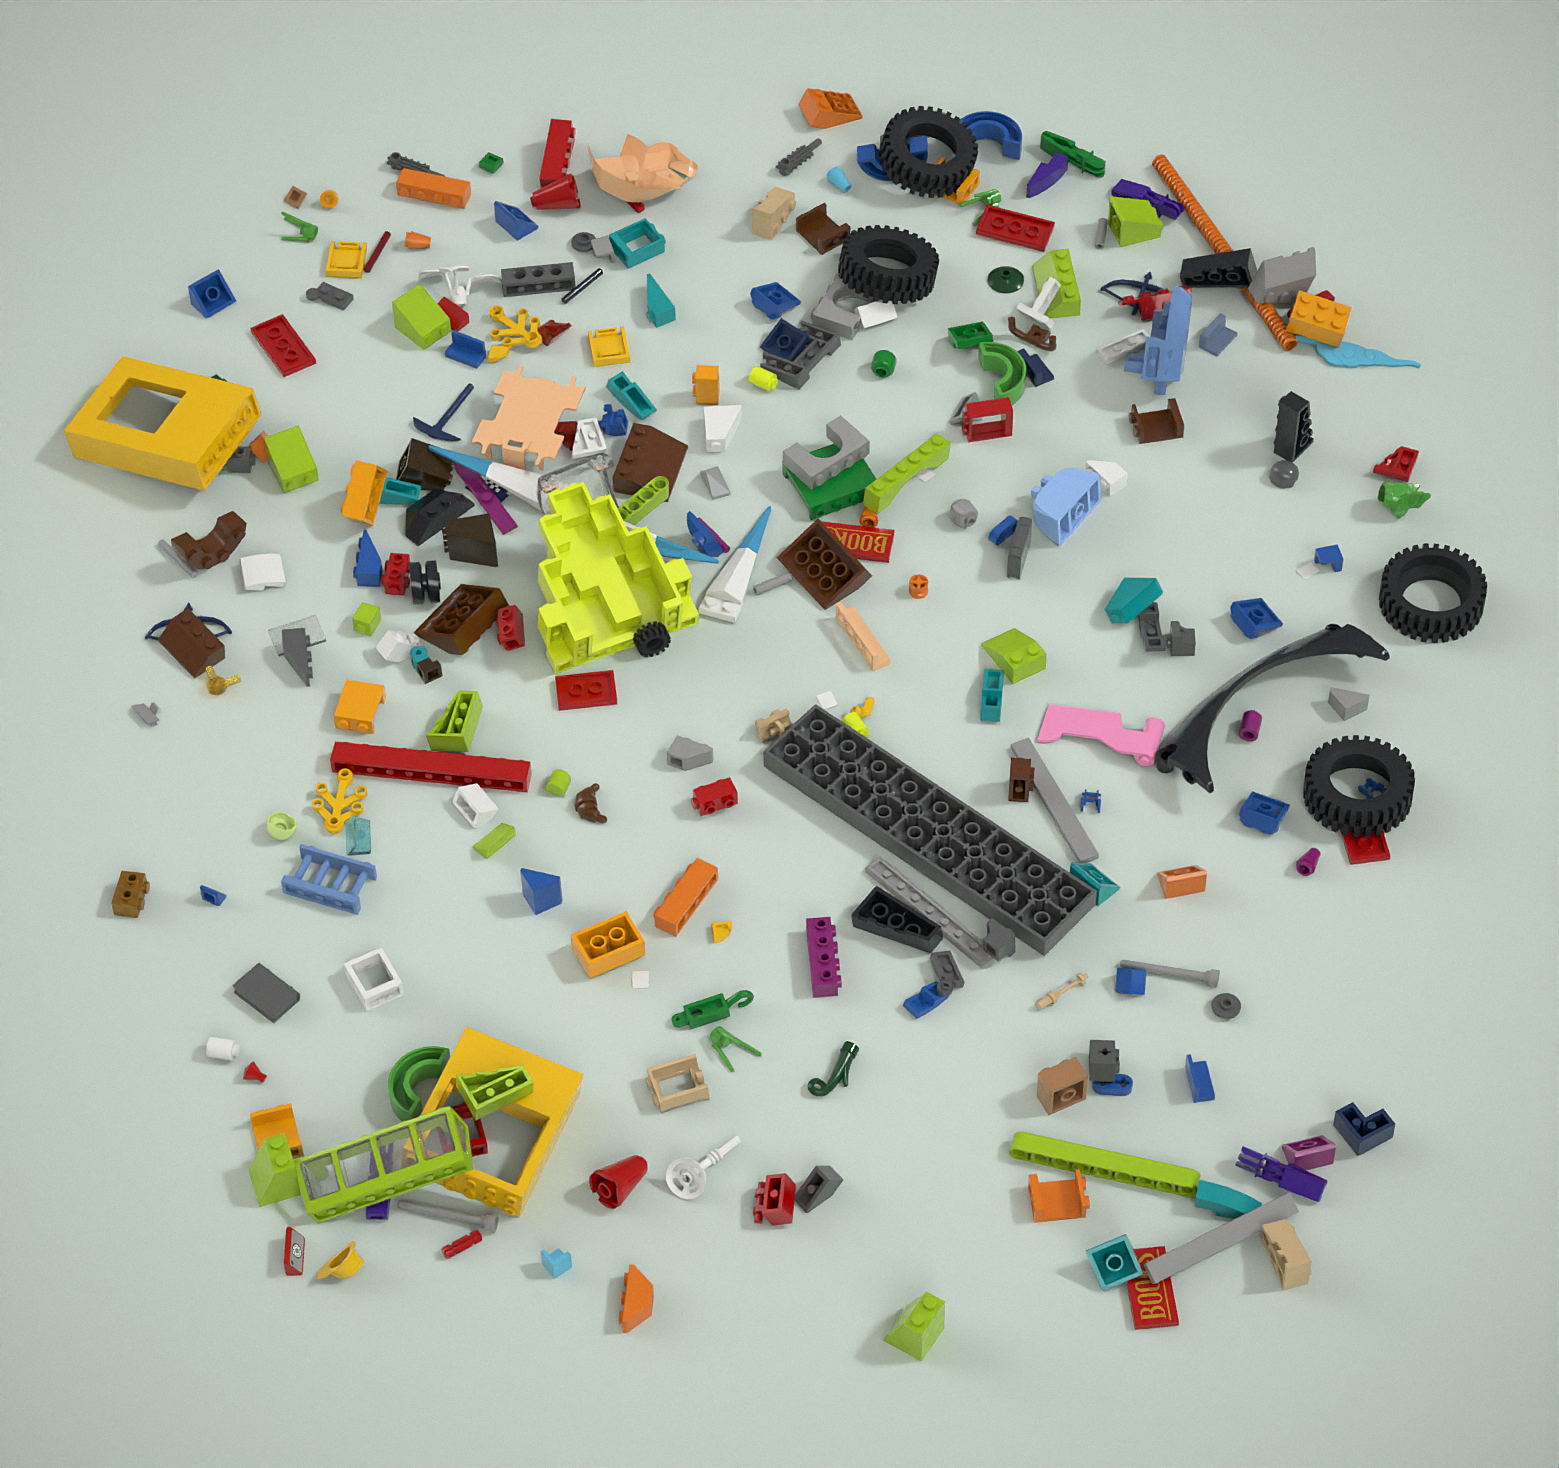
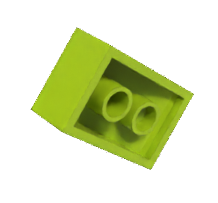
M1016 628L982 643V647L997 666L1004 670V674L1012 684L1046 669L1047 654L1037 641Z

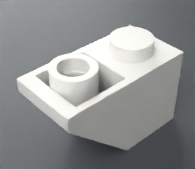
M1086 461L1085 471L1100 474L1101 491H1104L1109 497L1127 486L1128 473L1116 462Z
M388 630L376 646V649L385 660L399 663L411 656L410 651L412 648L423 645L419 642V637L413 633L406 634L401 631Z

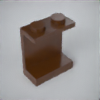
M826 203L816 206L796 218V231L821 255L843 244L848 233L851 234V227L847 223L838 226L827 216Z
M1175 398L1168 399L1167 409L1139 414L1136 405L1132 404L1128 417L1130 424L1133 423L1134 437L1138 438L1139 444L1183 438L1184 422Z

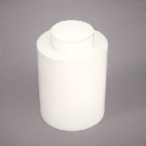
M210 1036L206 1054L210 1058L233 1061L234 1057H238L240 1046L234 1039Z

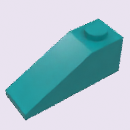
M649 273L647 274L648 312H646V316L649 322H652L658 328L676 320L675 306Z

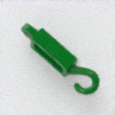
M742 990L725 1000L723 993L684 1005V1012L673 1015L672 1024L677 1028L689 1025L690 1029H694L730 1017L729 1008L742 998H747L745 1001L738 1003L739 1007H745L753 1001L754 995L751 991ZM702 1011V1015L692 1018V1014Z

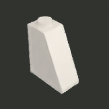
M741 405L704 407L707 452L726 451L742 421Z

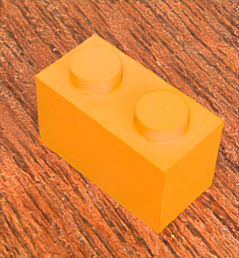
M697 365L696 373H692V384H695L693 385V396H696V404L718 405L720 394L719 366Z

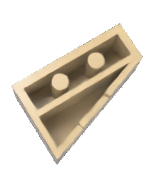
M774 187L766 194L767 199H761L758 207H752V234L772 240L780 232L782 224L787 221L789 213L794 211L796 207L795 193L778 187Z
M1288 1219L1262 1225L1261 1238L1282 1289L1287 1290L1307 1285L1309 1275L1312 1274V1261L1297 1237L1295 1228L1291 1226Z

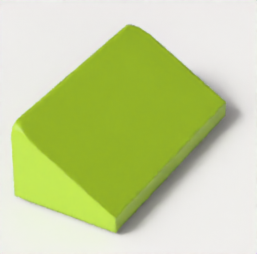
M501 823L477 842L473 849L488 859L516 836L515 827Z

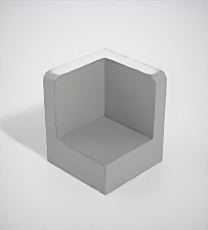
M608 235L591 240L594 257L600 258L609 255L611 261L615 262L614 251Z

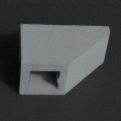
M678 735L667 751V765L684 771L710 764L714 760L712 747Z

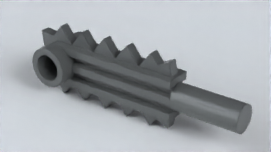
M817 138L808 146L803 145L800 148H796V151H792V154L787 155V158L778 161L776 168L779 169V173L787 176L790 172H793V169H797L798 165H802V162H806L807 158L811 159V156H814L812 151L822 144L821 139Z
M394 152L390 157H387V164L391 165V168L394 170H403L405 168L445 176L430 170V165H426V163L421 164L419 161L416 162L413 158L408 159L407 156L402 157L398 152Z

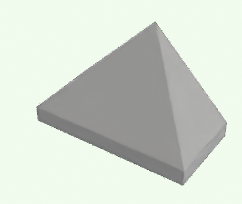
M976 392L962 397L949 420L951 425L964 423L962 412H965V404L979 402ZM982 417L974 418L972 421L982 420Z
M718 466L700 471L713 500L731 495Z

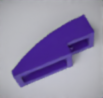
M1055 153L1048 164L1041 162L1027 183L1026 197H1034L1059 181L1068 169V157Z

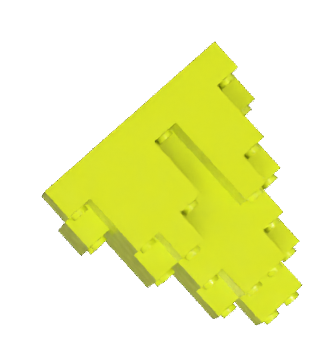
M584 482L573 483L564 489H556L548 494L547 504L552 515H544L539 519L538 529L547 546V559L539 563L538 584L547 601L545 605L538 609V629L546 644V656L554 674L634 647V633H637L636 630L638 628L642 629V625L647 626L649 622L651 624L654 621H657V623L661 622L665 625L669 634L698 624L699 613L690 597L692 575L684 559H673L665 564L647 526L637 527L628 532L611 494L599 496L592 500Z

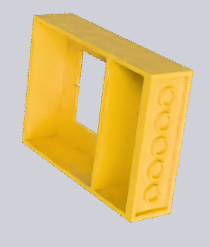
M122 356L69 425L66 426L64 433L74 458L205 491L262 414L254 389L251 387ZM133 386L182 398L155 433L106 422Z

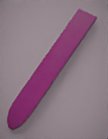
M455 462L454 466L457 473L487 514L490 513V518L504 535L517 528L518 525L481 475Z

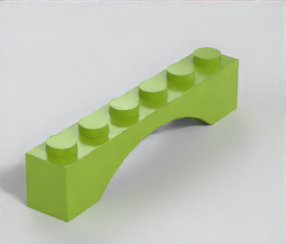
M937 433L867 486L865 488L863 505L879 514L891 504L901 488L913 476L927 468H938L949 459L951 442Z

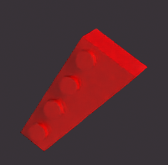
M551 119L539 177L541 188L567 175L576 134V128H573L571 120Z

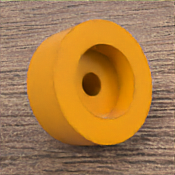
M326 190L320 195V203L325 208H332L339 201L338 194L333 190Z

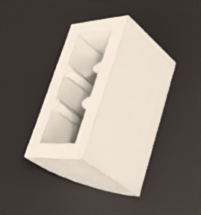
M879 300L854 308V314L860 315V326L867 328L898 318L892 301L882 303L883 300Z
M477 783L458 787L452 802L473 828L488 823L499 810Z

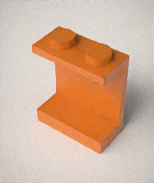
M1080 1169L1075 1171V1179L1039 1183L1037 1174L1029 1175L1028 1189L1034 1223L1086 1217V1209H1090L1089 1196L1084 1194L1086 1179L1085 1177L1081 1178Z

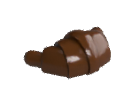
M597 783L579 792L576 795L574 806L581 819L593 823L596 821L606 823L607 817L601 815L597 809L595 792L600 788Z

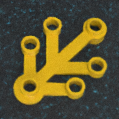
M496 305L490 308V318L494 322H501L510 328L492 329L490 336L493 341L500 340L502 336L520 335L521 338L505 337L502 340V345L510 349L514 345L522 344L529 348H535L542 343V337L538 333V328L541 326L538 317H531L529 319L530 331L527 332L525 330L526 319L529 317L527 309L521 308L517 311L518 324L505 316L502 306Z
M346 768L341 769L337 774L339 787L336 799L329 793L327 784L321 782L315 787L316 794L322 796L333 808L331 815L324 808V801L322 799L316 798L312 801V809L324 818L325 829L331 834L340 833L346 821L364 812L363 804L357 801L367 797L366 787H356L355 793L345 799L347 786H350L354 781L352 771ZM351 805V810L341 815L342 810Z

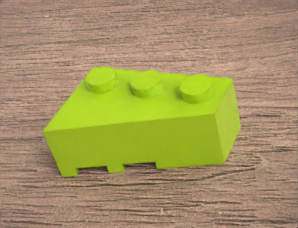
M459 690L446 707L444 715L436 720V726L426 734L431 750L469 752L483 708L478 691Z
M524 1065L499 1068L497 1071L484 1073L479 1071L471 1075H456V1087L475 1120L533 1093L534 1082Z

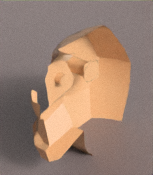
M627 134L619 157L594 159L588 145L592 170L599 188L627 202L651 200L676 188H681L689 177L692 178L696 175L699 167L694 161L689 160L680 153L678 148L671 143L660 142L648 147L640 139ZM668 168L674 169V170H676V171H678V172H680V173H683V174H685V175H687V176H689V177H686L685 180H684V179L681 178L679 175H677V173L673 172L672 170H670V169H668Z

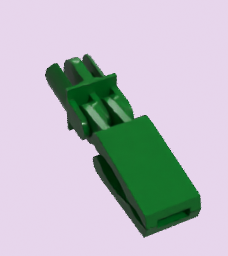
M1044 131L1041 134L1040 149L1052 157L1055 153L1068 157V163H1073L1076 167L1082 169V173L1087 171L1097 177H1104L1106 161L1093 155V150L1088 152L1084 149H1079L1075 146V141L1049 131Z

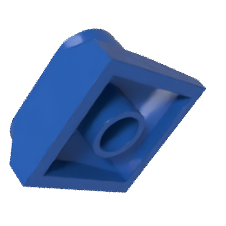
M778 282L754 287L750 293L752 304L770 319L780 318L783 311L801 304L797 297Z
M689 511L687 513V526L693 537L691 541L698 548V552L710 557H719L724 551L715 536Z
M1262 598L1235 601L1230 606L1232 621L1247 638H1258L1261 632L1279 628L1283 625Z
M1252 791L1240 809V821L1244 826L1256 828L1265 834L1276 833L1290 804Z

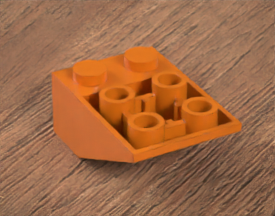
M807 88L798 104L809 125L815 128L827 129L863 118L852 96L848 93Z

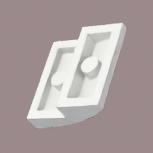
M257 554L240 558L239 562L245 590L263 591L265 586L284 587L286 581L280 554Z

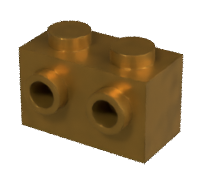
M121 871L111 902L114 915L138 918L140 910L144 909L145 894H148L150 889V883L147 882L145 873Z

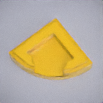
M491 345L488 363H495L503 357L506 358L510 348Z
M732 921L711 923L714 944L724 941L730 935Z

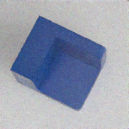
M1338 544L1315 549L1314 561L1316 564L1325 565L1331 563L1334 572L1342 571L1344 558Z
M1117 968L1116 993L1145 994L1146 970Z

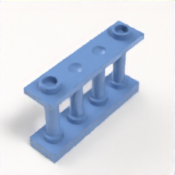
M301 844L299 848L302 862L294 877L283 876L281 880L283 893L358 915L361 910L358 894L367 878L376 881L375 865ZM311 862L321 865L313 882L302 880ZM329 867L340 870L331 888L320 886ZM348 873L357 875L358 878L350 893L339 891Z

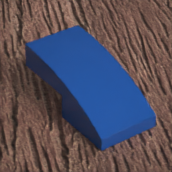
M935 981L922 987L919 994L906 999L903 1007L917 1019L935 1009L949 996H941L937 993L936 987L938 982Z

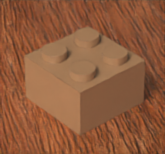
M1076 1057L1070 1060H1063L1058 1065L1044 1068L1038 1073L1037 1098L1048 1115L1086 1100L1088 1075Z

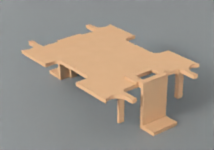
M520 365L516 372L509 373L505 370L503 371L494 391V395L504 397L503 402L494 420H481L472 444L482 445L481 455L486 453V458L489 460L492 459L491 445L502 447L503 465L526 470L524 453L538 454L535 466H539V470L544 471L543 459L550 458L555 461L564 440V436L554 433L564 410H577L586 387L575 385L576 376H572L569 386L555 384V381L536 377L533 379L521 377L520 374L524 366ZM512 441L522 443L523 445L519 448L509 446L508 443Z

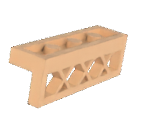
M842 602L836 603V619L871 669L875 671L889 665V656L855 608L846 609Z

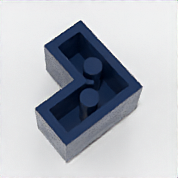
M1354 1102L1335 1111L1333 1126L1356 1155L1359 1156L1392 1139L1395 1122L1384 1109L1365 1117Z

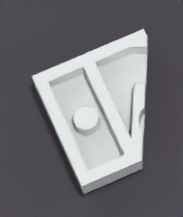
M597 418L579 420L571 458L576 459L606 453L607 447Z

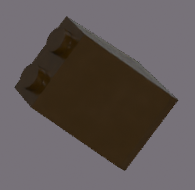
M411 438L399 460L396 480L420 485L423 491H432L433 489L444 490L446 485H450L453 475L450 473L454 468L455 462L430 451L429 445L431 444Z
M490 513L444 521L445 529H442L443 540L446 541H443L445 553L449 552L450 560L498 567L496 541Z

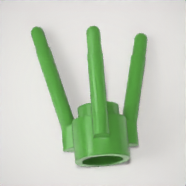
M992 189L974 194V197L978 198L960 203L959 206L962 207L983 200L985 205L999 207L998 203L1001 202V195L997 189ZM982 215L972 223L974 226L980 222Z
M281 212L285 216L284 220L301 227L300 234L303 235V237H282V240L309 242V239L315 240L318 226Z
M721 1026L716 1027L710 1034V1039L713 1041L711 1046L717 1050L731 1072H734V1068L720 1047H727L732 1041L758 1056L762 1055L761 1052L734 1037Z

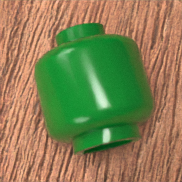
M879 350L873 356L871 369L878 377H888L895 370L897 358L888 350Z

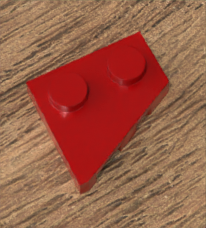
M1401 446L1393 454L1388 455L1383 463L1380 465L1376 464L1373 473L1408 482L1418 459L1419 451Z

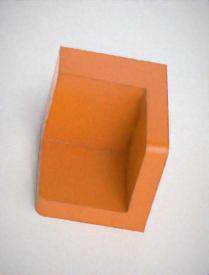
M264 431L248 446L251 447L252 452L262 462L267 461L264 437L269 436Z

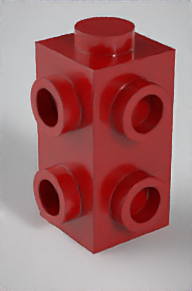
M390 553L389 560L385 561L386 574L382 575L381 585L385 588V594L405 595L406 588L410 586L409 563L412 562H410L409 554Z
M516 605L498 609L496 624L499 628V634H497L499 644L503 645L507 651L524 647L525 637L522 612Z
M730 777L720 779L714 783L693 789L691 804L694 810H698L700 816L712 814L715 811L738 804V792Z

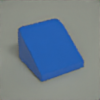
M200 886L202 900L216 906H220L227 896L212 888Z

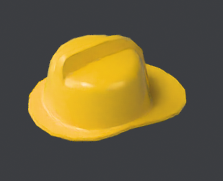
M354 1241L350 1242L341 1252L327 1261L318 1270L316 1278L322 1279L332 1274L338 1278L346 1279L355 1275L364 1265L363 1258L354 1249L356 1243Z

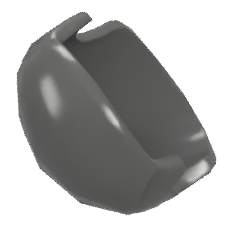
M1277 461L1271 468L1269 479L1277 487L1291 488L1296 480H1298L1299 470L1291 461Z

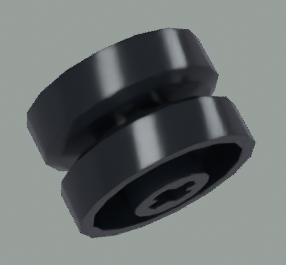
M436 560L426 561L425 573H422L420 562L409 563L413 605L424 603L425 591L428 592L430 603L440 602L441 582Z

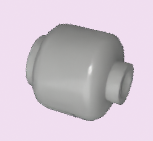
M958 499L951 505L950 516L959 527L972 526L976 522L978 511L969 500Z

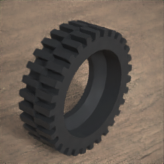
M918 106L917 110L915 107H910L909 111L904 109L901 111V114L896 113L894 118H891L889 124H887L879 147V162L883 164V171H888L886 176L889 179L894 177L893 183L895 185L901 183V189L905 191L906 188H909V193L913 195L917 191L921 197H924L926 193L929 198H934L935 194H937L938 198H942L944 193L947 196L952 195L953 191L957 193V189L971 174L977 160L978 143H975L976 137L971 136L973 131L970 128L966 130L967 124L965 122L960 124L959 117L955 116L953 119L951 118L952 113L947 111L945 115L942 113L943 109L940 108L936 112L933 111L931 106H928L927 110H924V106ZM927 135L946 144L955 156L943 164L923 162L910 153L906 146L905 138Z
M869 225L865 229L860 227L857 231H851V234L848 233L846 238H844L838 264V273L840 279H843L842 282L848 284L849 289L855 288V293L858 295L864 293L863 297L867 299L871 296L873 301L881 299L883 300L882 303L892 301V304H898V301H901L902 304H907L908 300L914 303L916 299L919 301L923 300V297L929 296V293L932 292L939 265V254L936 253L935 247H932L930 242L925 243L926 239L923 237L917 238L918 234L916 233L909 234V230L899 231V227L890 229L888 225H885L884 228H881L880 225H875L872 228ZM868 258H889L908 265L909 268H886L875 264Z
M1424 543L1420 549L1418 544L1413 545L1412 551L1407 547L1403 549L1402 554L1398 552L1395 554V558L1391 557L1388 565L1386 564L1384 567L1379 592V607L1382 608L1381 613L1383 617L1386 616L1388 624L1393 622L1392 628L1396 631L1401 628V634L1404 636L1410 633V639L1416 640L1417 636L1422 637L1421 642H1426L1427 638H1430L1432 643H1437L1440 638H1442L1443 643L1448 642L1449 637L1454 641L1459 638V634L1464 637L1467 635L1468 630L1470 632L1474 630L1475 625L1479 624L1480 618L1483 615L1487 582H1485V573L1482 574V568L1480 566L1476 567L1477 562L1474 559L1468 561V554L1459 555L1460 550L1457 548L1453 552L1449 551L1450 546L1448 545L1441 549L1439 544L1434 543L1433 548H1429V544ZM1437 580L1448 584L1457 592L1461 605L1446 611H1429L1411 604L1404 598L1403 594L1411 584L1417 581Z
M1347 735L1342 736V741L1340 742L1337 738H1334L1331 745L1325 742L1322 748L1318 747L1315 750V754L1312 753L1310 760L1307 762L1303 787L1305 806H1309L1308 812L1310 815L1315 814L1314 819L1317 822L1322 820V826L1325 828L1331 825V831L1337 833L1338 829H1341L1342 835L1348 836V832H1354L1353 837H1359V833H1364V837H1370L1371 832L1379 836L1382 829L1388 833L1391 831L1392 826L1397 828L1400 821L1403 822L1406 819V815L1410 812L1415 786L1414 769H1411V762H1406L1407 757L1404 753L1399 755L1400 750L1397 747L1391 750L1390 743L1385 742L1382 745L1381 739L1375 738L1374 742L1370 741V736H1364V740H1360L1359 735H1353V740H1349ZM1359 768L1379 774L1390 784L1387 790L1377 797L1355 799L1340 793L1333 786L1330 775L1344 769Z

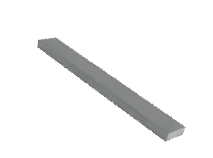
M1026 738L1012 743L1011 750L1016 758L1031 759V767H1035L1034 788L1079 863H1087L1098 859L1099 854L1031 740Z
M879 857L865 868V872L897 899L942 926L943 937L980 968L993 958L983 950V941L884 859Z
M1288 1192L1143 1265L1152 1284H1156L1262 1231V1225L1286 1219L1298 1213L1299 1210L1291 1193Z

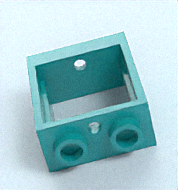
M646 218L609 234V240L614 253L628 269L665 252L666 240L664 236L659 234L654 224L650 223ZM644 235L650 240V244L633 252L626 245V243Z

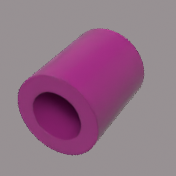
M1255 710L1243 713L1238 733L1241 739L1249 742L1257 740L1262 723L1261 714Z

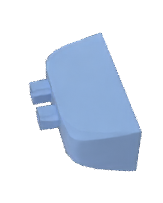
M1066 468L1057 472L1053 477L1045 474L1041 480L1043 488L1035 486L1031 490V498L1035 499L1033 504L1034 522L1057 545L1061 546L1100 503V474L1081 469Z

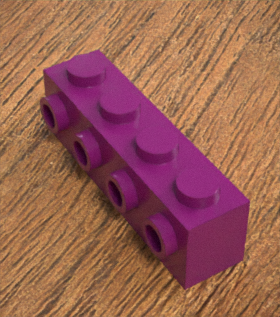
M831 917L806 918L813 998L838 996V988L842 987L841 975H837V971L840 970L839 958H835V954H838L837 941H833V937H836L835 924L831 925Z

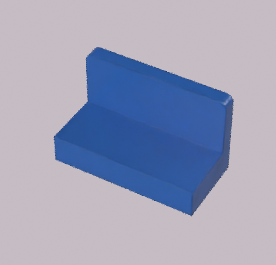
M453 330L451 333L452 343L445 351V357L477 369L486 358L485 342Z
M1191 1054L1186 1055L1185 1070L1193 1102L1215 1100L1207 1062H1193Z

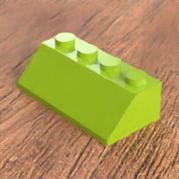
M1069 249L1051 250L1032 265L1038 295L1042 292L1043 284L1050 277L1061 284L1044 315L1049 318L1080 316L1081 298Z

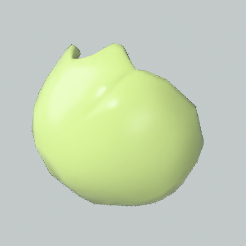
M274 812L268 816L266 823L267 831L276 839L286 840L295 833L297 821L296 818H292L287 813Z

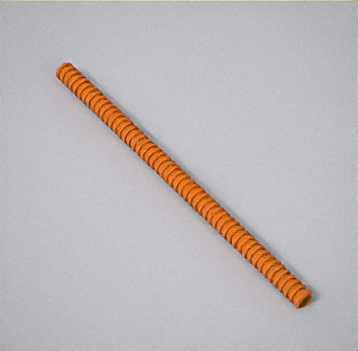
M1163 154L1156 156L1152 161L1153 167H1155L1178 202L1185 206L1184 210L1214 252L1217 254L1233 251L1167 157ZM1240 288L1283 349L1289 351L1295 348L1298 340L1291 332L1286 331L1287 325L1271 303H1257L1248 288Z

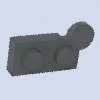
M322 282L318 288H310L306 291V298L308 300L315 301L320 298L322 302L343 311L354 300L353 294L325 282Z
M951 951L931 953L930 961L940 980L936 987L937 993L947 997L952 994L953 989L963 988L965 982Z

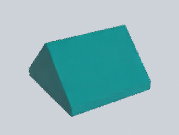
M1071 863L1070 873L1097 890V906H1100L1120 889V886L1093 864Z
M1126 1234L1086 1250L1103 1291L1143 1275L1135 1251Z

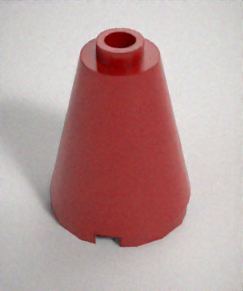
M572 173L538 189L530 197L532 207H536L537 210L581 208L580 198L577 199L578 188Z
M633 1155L594 1171L589 1177V1184L593 1194L597 1192L600 1196L598 1201L607 1208L615 1209L621 1206L647 1173V1161L641 1156Z

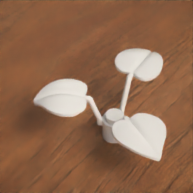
M463 265L441 266L439 270H422L418 276V281L430 276L444 275L452 302L457 306L467 305L466 296H469L472 282H497L502 285V280L499 276L482 274L469 278L467 288L464 290L463 286H458L457 272L469 270L468 266ZM450 272L454 273L455 287L453 289L448 277Z

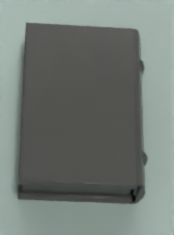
M1019 517L1008 554L1007 577L1009 578L1011 576L1020 580L1032 535V519L1028 517Z
M260 963L256 964L233 985L235 988L234 994L272 1023H275L297 1004L301 997L300 993L293 989L292 986H289Z

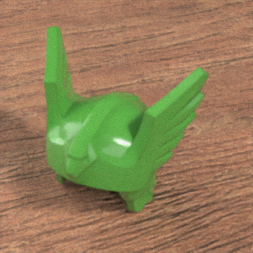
M1384 480L1378 492V500L1383 502V505L1389 507L1393 515L1401 518L1409 509L1420 508L1423 503L1431 498V494L1424 493L1423 491L1417 492L1420 488L1419 484L1396 483Z

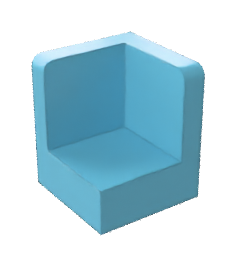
M559 1248L551 1254H548L545 1249L540 1251L542 1265L554 1279L572 1268L571 1254L569 1252L563 1253Z

